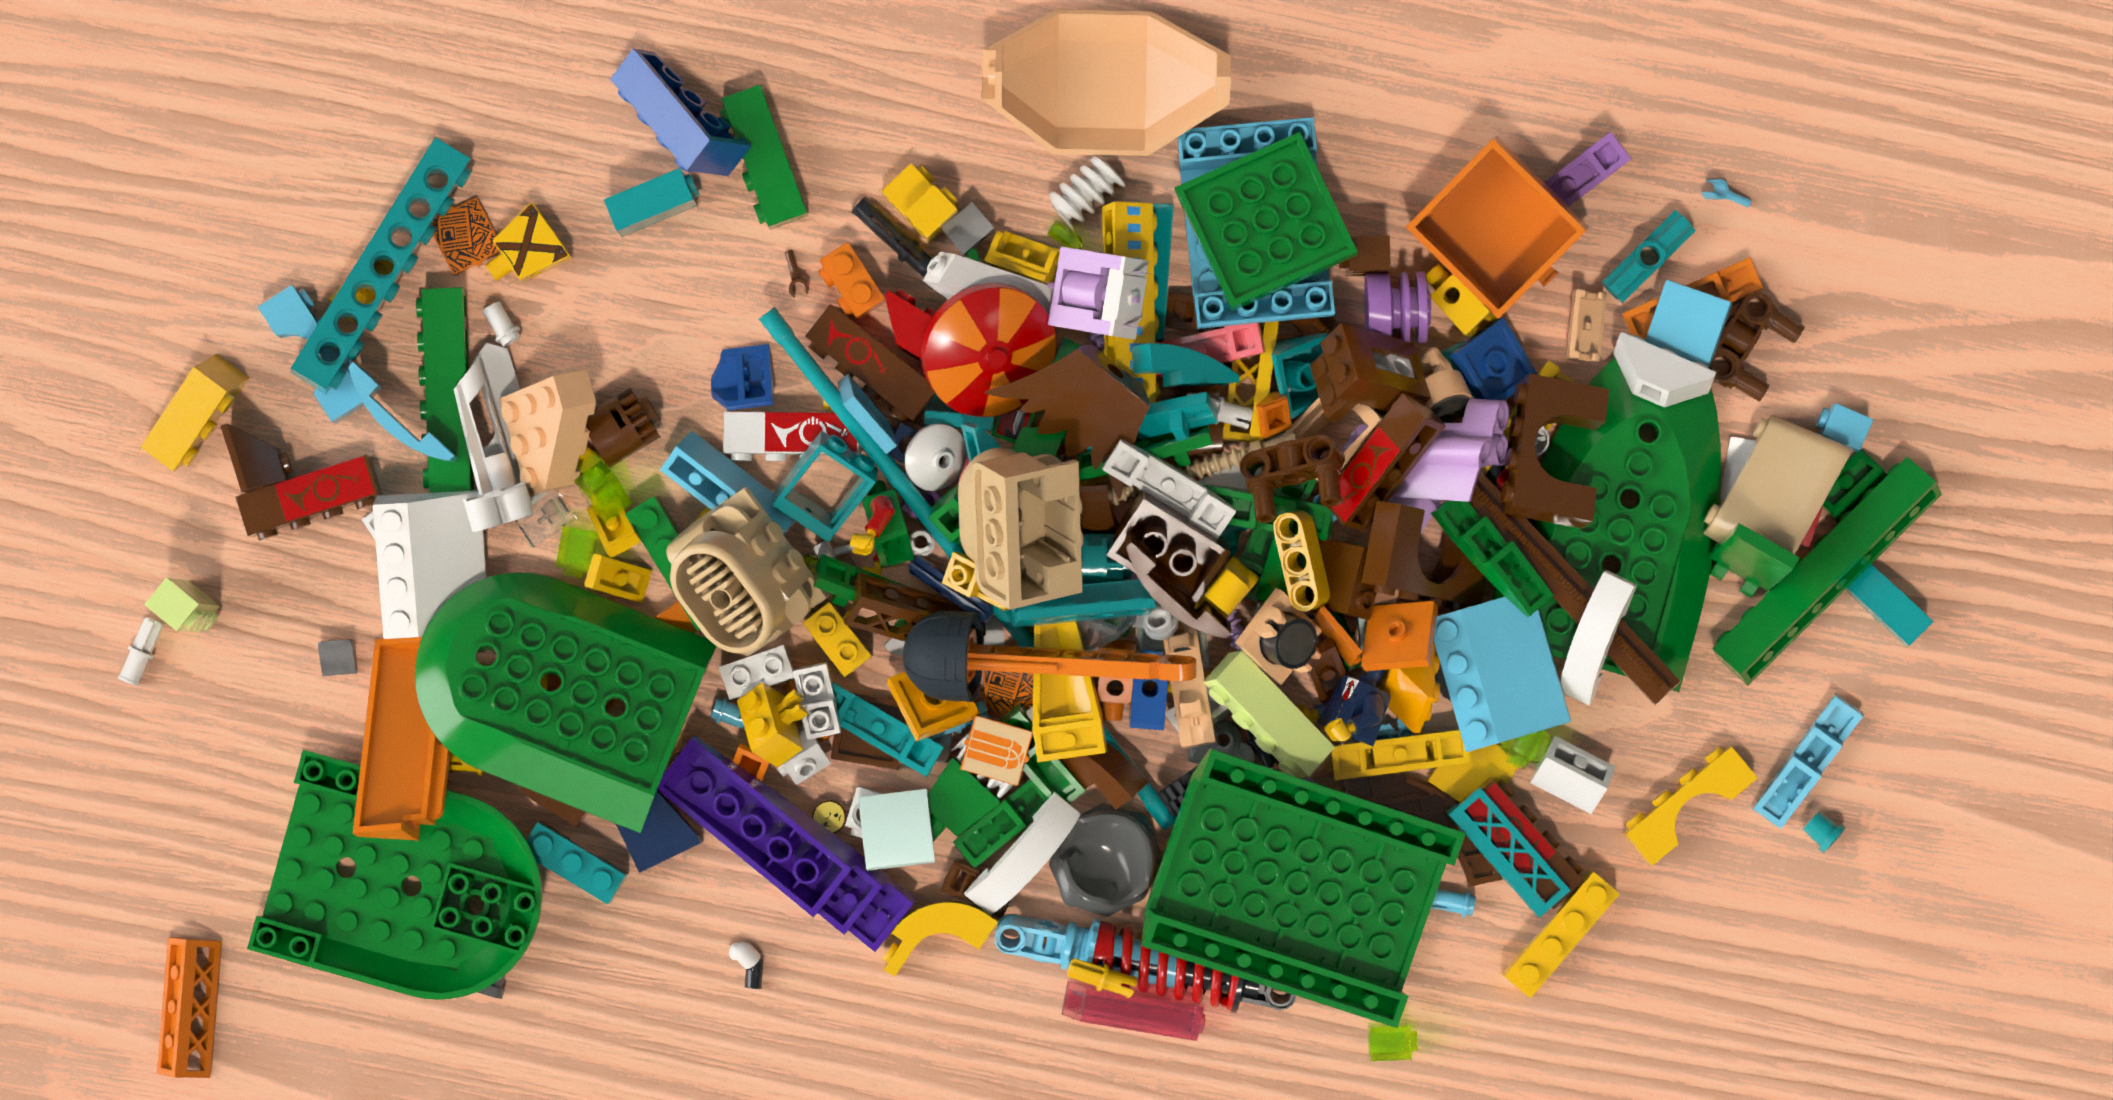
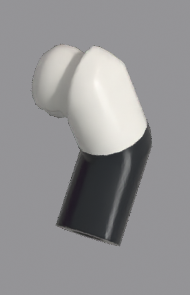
M744 941L733 943L729 948V956L732 960H737L746 969L744 988L761 989L763 957L750 943Z

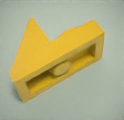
M617 493L587 508V512L603 547L610 558L640 543V538L625 515L627 511Z
M594 553L584 586L643 603L652 570Z

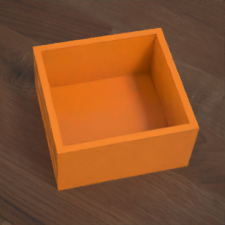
M1495 136L1405 228L1499 319L1537 280L1545 287L1559 273L1551 266L1588 230L1589 226L1498 136Z

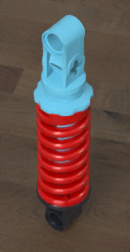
M1007 914L997 924L995 944L1003 953L1027 957L1044 963L1060 964V969L1067 970L1073 958L1099 966L1107 964L1111 970L1137 977L1138 989L1142 993H1146L1151 984L1156 985L1158 996L1163 997L1167 994L1169 988H1174L1175 999L1183 1000L1189 986L1193 987L1192 1001L1195 1004H1200L1204 999L1206 990L1211 991L1210 1004L1212 1007L1217 1008L1221 1005L1226 1007L1230 1013L1235 1014L1241 1002L1274 1008L1276 1010H1285L1290 1008L1296 1000L1295 995L1289 993L1280 995L1275 993L1271 987L1143 947L1141 945L1143 930L1140 931L1136 939L1133 938V930L1129 926L1123 927L1119 935H1117L1116 926H1113L1110 922L1100 921L1095 918L1090 928H1084L1082 926L1078 927L1077 923L1071 921L1068 925H1064L1052 920L1035 919L1017 914ZM1014 929L1020 936L1016 939H1009L1004 936L1003 931ZM1044 937H1047L1046 944L1044 945V944H1043ZM1124 983L1121 984L1123 986L1130 988V985Z

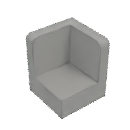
M971 202L942 227V231L964 257L969 253L970 248L974 249L993 233L994 227Z

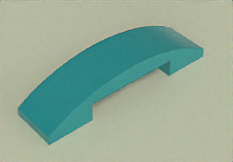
M832 682L841 727L928 777L944 749L943 746L928 737L916 742L908 725Z

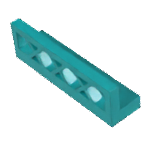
M1138 579L1083 584L1082 593L1011 609L1013 627L1143 616L1149 615L1156 608L1155 599L1149 598L1148 591Z
M1480 787L1474 790L1459 805L1455 803L1445 812L1458 828L1466 833L1465 836L1539 918L1571 891ZM1480 798L1488 807L1487 822L1472 821L1464 810ZM1492 813L1501 823L1492 822ZM1478 826H1487L1486 835L1478 828ZM1491 827H1505L1510 832V848L1495 847L1491 842ZM1515 839L1523 848H1514ZM1501 852H1509V862ZM1514 852L1528 853L1533 858L1532 873H1518L1513 867ZM1538 865L1546 874H1537ZM1523 877L1532 878L1531 887ZM1537 878L1551 879L1559 888L1545 902L1536 893Z

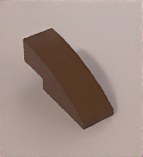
M1107 742L1106 753L1061 759L1085 789L1095 784L1115 810L1132 799L1148 783V780L1138 769Z

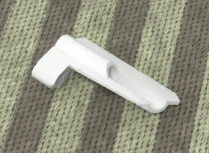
M485 343L473 360L469 370L454 388L479 493L478 496L463 499L473 533L535 515L532 505L552 494L548 492L529 497L525 481L522 483L520 481L519 467L515 454L511 449V439L506 421L501 414V403L499 400L504 396L519 391L520 387L508 348L490 343ZM481 388L495 431L493 439L484 448H482L469 405Z

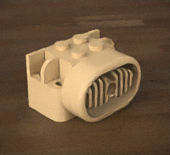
M992 448L977 455L967 465L961 476L958 488L960 541L965 553L975 562V576L980 590L1009 610L1082 593L1081 547L1083 546V534L1080 529V514L1083 507L1079 496L1078 461L1071 460L1061 463L1057 457L1051 454L1031 457L1026 453H1017L1008 448Z
M747 486L689 524L666 549L668 560L672 565L670 581L676 598L707 639L720 649L731 653H739L745 656L753 654L788 631L795 623L802 620L810 612L811 608L829 596L826 591L813 587L815 576L804 563L802 555L791 546L783 535L781 527L772 521Z

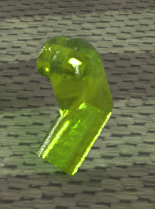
M1055 221L1047 235L1059 242L1061 247L1083 250L1081 237L1058 221Z

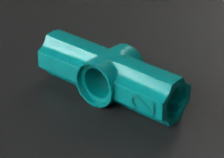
M1674 210L1601 283L1614 298L1623 303L1696 230L1683 215ZM1643 248H1651L1655 251L1657 255L1655 265L1648 266L1641 261L1640 252Z

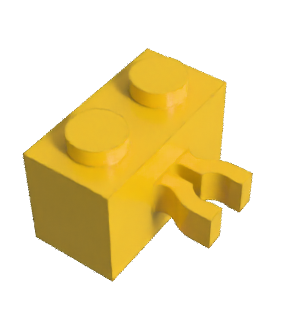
M761 682L737 700L751 752L777 768L803 750L795 722L808 715L807 709L798 704L804 700L801 693L792 690L784 696Z

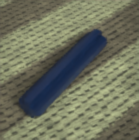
M915 556L909 563V572L964 611L978 612L982 622H987L993 615L992 604L976 596L969 598L942 584L945 572L922 556Z

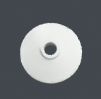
M940 423L928 425L918 431L911 439L905 453V469L910 480L916 486L928 491H937L950 486L960 476L967 458L964 438L955 428ZM944 456L943 461L939 464V459Z

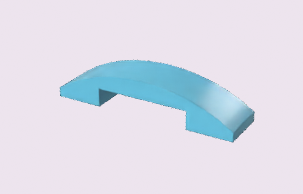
M352 362L349 365L351 379L360 399L375 420L386 431L410 448L430 457L454 462L458 458L434 434L428 432L421 441L374 398L382 389V386L357 363Z

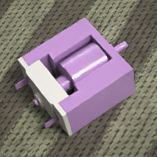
M1061 247L1055 282L1050 281L1048 284L1049 288L1054 289L1048 325L1136 340L1137 328H1141L1138 327V323H1140L1147 282L1146 274H1150L1147 273L1149 261Z

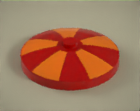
M984 283L969 287L955 294L934 314L923 337L921 362L925 378L931 389L947 406L969 416L994 417L1021 407L1029 399L997 397L986 394L985 391L1022 379L1052 364L1056 357L1057 341L1054 326L1048 325V313L1029 293L1008 284Z

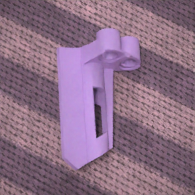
M1471 398L1467 403L1462 423H1444L1446 425L1392 497L1471 501L1480 469L1486 466H1502L1505 464L1508 441L1503 433L1509 420L1507 402L1504 400ZM1359 425L1350 434V439L1342 448V451L1345 452L1369 426Z

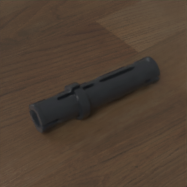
M867 197L860 200L851 213L857 216L876 236L895 251L900 262L906 261L922 277H925L928 264L932 258L919 246L920 242L916 238L912 240L892 220L875 207ZM872 217H875L894 236L891 237L886 231H884L875 221L872 220ZM901 241L906 247H908L916 256L920 258V261H917L898 242Z

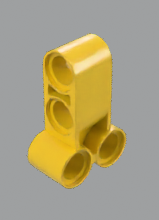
M1233 556L1207 587L1194 608L1197 609L1206 600L1227 619L1260 577Z

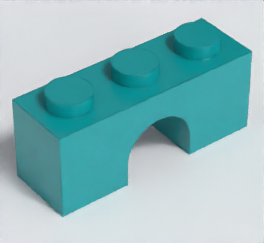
M542 821L536 823L527 838V842L539 864L606 904L612 903L629 875L628 872L601 856H596L571 841L569 837Z

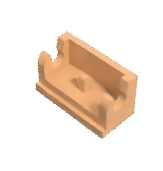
M1579 289L1572 292L1565 360L1600 363L1607 301L1606 293H1589L1586 290Z

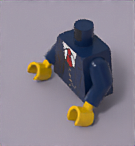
M1363 669L1359 680L1344 675L1330 700L1315 705L1312 711H1309L1305 704H1300L1296 707L1313 725L1315 720L1318 719L1317 723L1325 726V731L1332 741H1346L1351 738L1373 747L1391 699L1390 694L1378 689L1386 670L1365 671Z

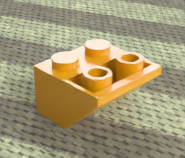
M1434 642L1430 666L1388 669L1385 671L1379 686L1380 690L1391 695L1388 708L1413 733H1420L1424 722L1430 721L1432 703H1437L1439 699L1440 683L1435 682V674L1438 673L1440 661L1438 654L1435 653Z

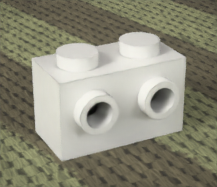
M1554 736L1540 758L1530 783L1592 814L1608 789L1616 767Z

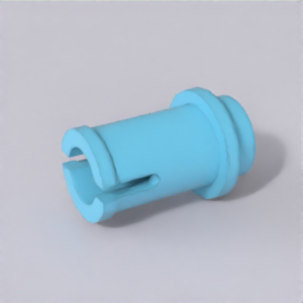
M726 697L723 700L717 698L710 715L711 718L716 719L715 723L719 724L722 721L745 730L743 721L739 718L741 714L738 705L727 702L728 698Z
M1438 888L1431 909L1462 914L1461 918H1465L1466 915L1472 916L1476 896L1470 895V891H1466V894Z

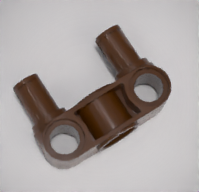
M1754 292L1747 295L1740 301L1734 313L1725 323L1713 360L1715 358H1723L1727 361L1729 365L1728 373L1725 376L1716 374L1713 382L1725 388L1732 389V387H1735L1760 402L1770 385L1744 369L1745 365L1742 364L1754 348L1763 329L1767 330L1769 328L1792 343H1796L1805 326L1780 312V307L1767 294ZM1756 299L1763 304L1764 312L1761 317L1756 318L1749 314L1747 305L1750 300Z
M1320 434L1298 440L1284 441L1274 446L1247 453L1240 462V472L1245 477L1249 493L1253 494L1255 519L1260 523H1267L1277 519L1273 491L1276 488L1302 484L1318 478L1321 504L1325 507L1341 504L1342 499L1338 475H1340L1345 462L1344 452L1328 436ZM1330 449L1328 456L1320 460L1321 454ZM1265 466L1263 472L1255 476L1257 469Z

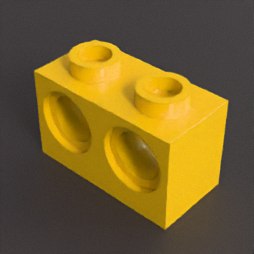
M831 602L827 603L803 622V625L845 678L873 657L850 626L844 624L843 617Z

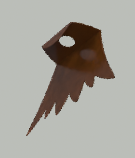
M1083 345L1057 362L1029 376L985 391L986 394L997 397L1029 399L1020 409L1021 412H1038L1045 409L1046 411L1039 423L1037 432L1039 434H1053L1067 429L1065 439L1067 456L1073 457L1092 446L1091 462L1094 469H1097L1104 460L1108 459L1120 439L1134 445L1143 419L1150 408L1149 399L1143 385L1093 345ZM1109 474L1113 489L1120 499L1124 483Z

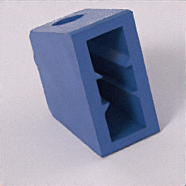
M1142 650V653L1158 654L1163 656L1162 650ZM1133 679L1129 727L1164 731L1168 681L1150 679L1156 682V688L1152 691H1147L1144 689V682L1149 680Z

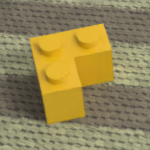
M910 163L881 192L916 231L930 243L942 232V227L958 214L956 207L959 204L957 203L958 200L945 186L939 190L935 185L931 184L935 179L922 165L916 169Z

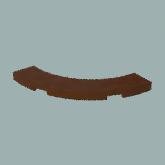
M1396 773L1341 780L1344 793L1461 831L1445 813L1456 802L1424 782ZM1465 836L1457 858L1464 871L1468 887L1502 880V876Z

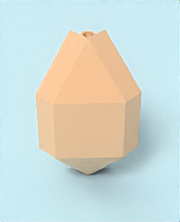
M1055 9L982 50L981 99L1052 154L1149 156L1230 104L1231 55L1151 11Z

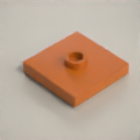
M1435 601L1373 606L1371 618L1367 620L1361 662L1365 671L1430 666L1438 606Z

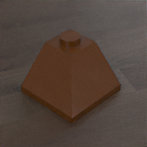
M230 424L220 426L241 492H252L290 479L288 474L293 472V468L287 453L282 454L279 448Z

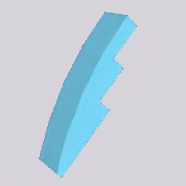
M1835 693L1753 807V810L1781 829L1822 777V772L1842 748L1843 742L1863 718L1864 713Z

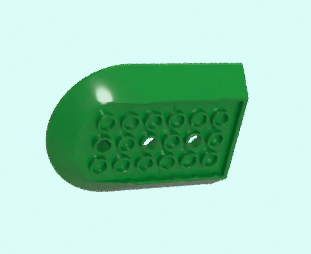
M504 573L481 579L466 586L453 595L436 612L428 624L418 648L415 665L416 692L421 711L429 728L447 750L466 764L641 834L661 779L717 646L704 637L558 579L534 573ZM484 650H491L497 656L495 662L489 666L481 665L477 661L478 654L484 652ZM548 673L558 675L561 679L560 687L555 691L545 690L541 686V679L544 675ZM620 699L626 706L625 712L619 717L610 716L605 710L609 700Z
M303 750L294 783L299 784L269 894L263 915L256 916L247 949L409 996L434 1000L459 998L479 992L491 986L511 971L525 954L535 935L542 907V882L538 864L529 843L515 824L503 813L481 800L446 790L443 815L436 819V825L420 824L419 841L357 837L353 834L360 765ZM346 857L351 858L356 864V871L349 878L344 877L339 871V864ZM410 876L417 877L421 882V890L415 896L408 895L404 889V882ZM474 895H479L481 900L484 901V909L480 914L473 913L469 907V901Z

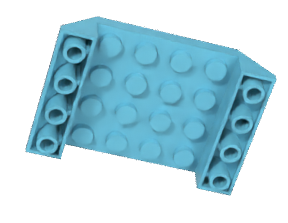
M1314 117L1188 130L1178 137L1181 184L1298 132L1301 133L1317 166ZM1184 212L1197 329L1335 316L1329 269L1231 311Z

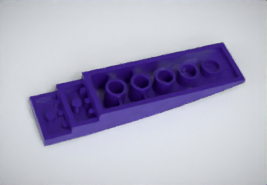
M696 736L689 740L661 779L657 790L813 918L818 913L844 935L850 931L874 952L879 949L917 901L913 895L882 870L867 871L865 857L771 787L758 780L751 773L736 765L732 760Z

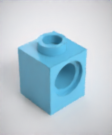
M1834 403L1830 405L1829 409L1823 408L1816 426L1821 428L1818 434L1843 444L1853 452H1858L1862 448L1874 419Z

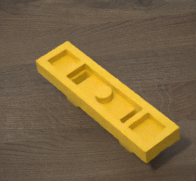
M1460 730L1376 740L1373 747L1362 742L1335 745L1331 752L1334 780L1471 763L1470 751L1466 752ZM1371 750H1373L1374 766L1371 760Z

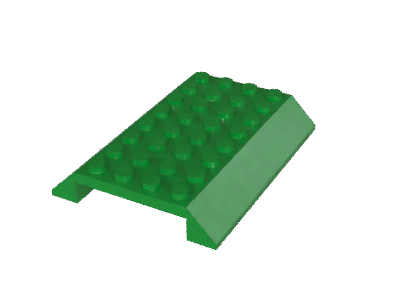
M1210 748L1191 775L1146 904L1141 945L1398 1028L1409 997L1402 991L1446 864L1455 866L1466 833Z

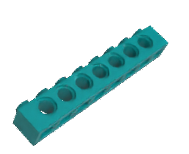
M434 138L291 366V374L324 394H327L331 387L337 390L347 373L342 370L349 358L355 361L364 347L365 343L360 341L367 329L373 332L381 320L383 314L378 311L386 300L391 303L399 291L401 285L396 283L403 272L409 274L419 257L414 253L421 243L427 245L437 229L432 226L439 214L445 217L455 199L450 196L456 186L463 188L472 173V170L468 168L471 158L438 138ZM433 174H441L447 179V184L441 189H435L429 185L428 179ZM421 202L426 204L430 211L425 217L418 218L412 215L410 207L415 203ZM398 231H405L411 236L412 240L406 246H398L392 241V236ZM379 260H388L392 263L394 269L388 275H380L375 271L374 265ZM364 288L372 290L376 295L375 300L370 304L360 303L356 299V294L359 290ZM345 317L353 318L358 324L357 329L352 333H344L338 328L339 321ZM324 347H335L340 353L338 359L334 362L322 360L319 354Z

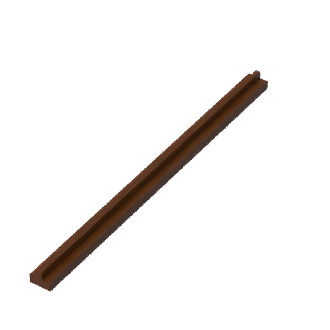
M1334 316L1289 320L1303 336L1321 333L1330 334L1340 325ZM1374 408L1383 418L1388 413V411ZM1480 471L1471 501H1469L1470 505L1480 518L1483 516L1488 517L1507 543L1510 541L1515 543L1554 596L1552 598L1579 625L1594 589L1525 517L1504 513L1505 502L1501 501V492ZM1620 619L1607 656L1656 705L1680 683V680L1635 632Z

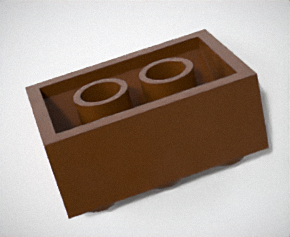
M1141 490L1123 516L1106 555L1136 573L1126 548V536L1132 532L1156 554V566L1152 570L1194 607L1231 551L1227 539L1222 536L1216 539L1190 523L1186 516Z

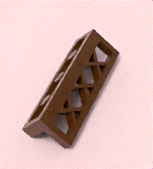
M859 573L854 581L855 599L844 615V624L905 642L910 630L922 618L940 611H966L945 597ZM861 608L875 611L877 615L864 618L858 616ZM899 618L906 620L908 624L895 627L889 625L888 621ZM982 622L983 636H985L986 624L985 622Z

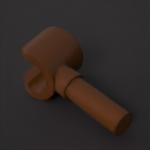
M788 250L785 252L792 280L789 284V293L795 298L792 289L793 285L796 282L803 283L806 287V294H808L809 284L804 278H801L793 250Z

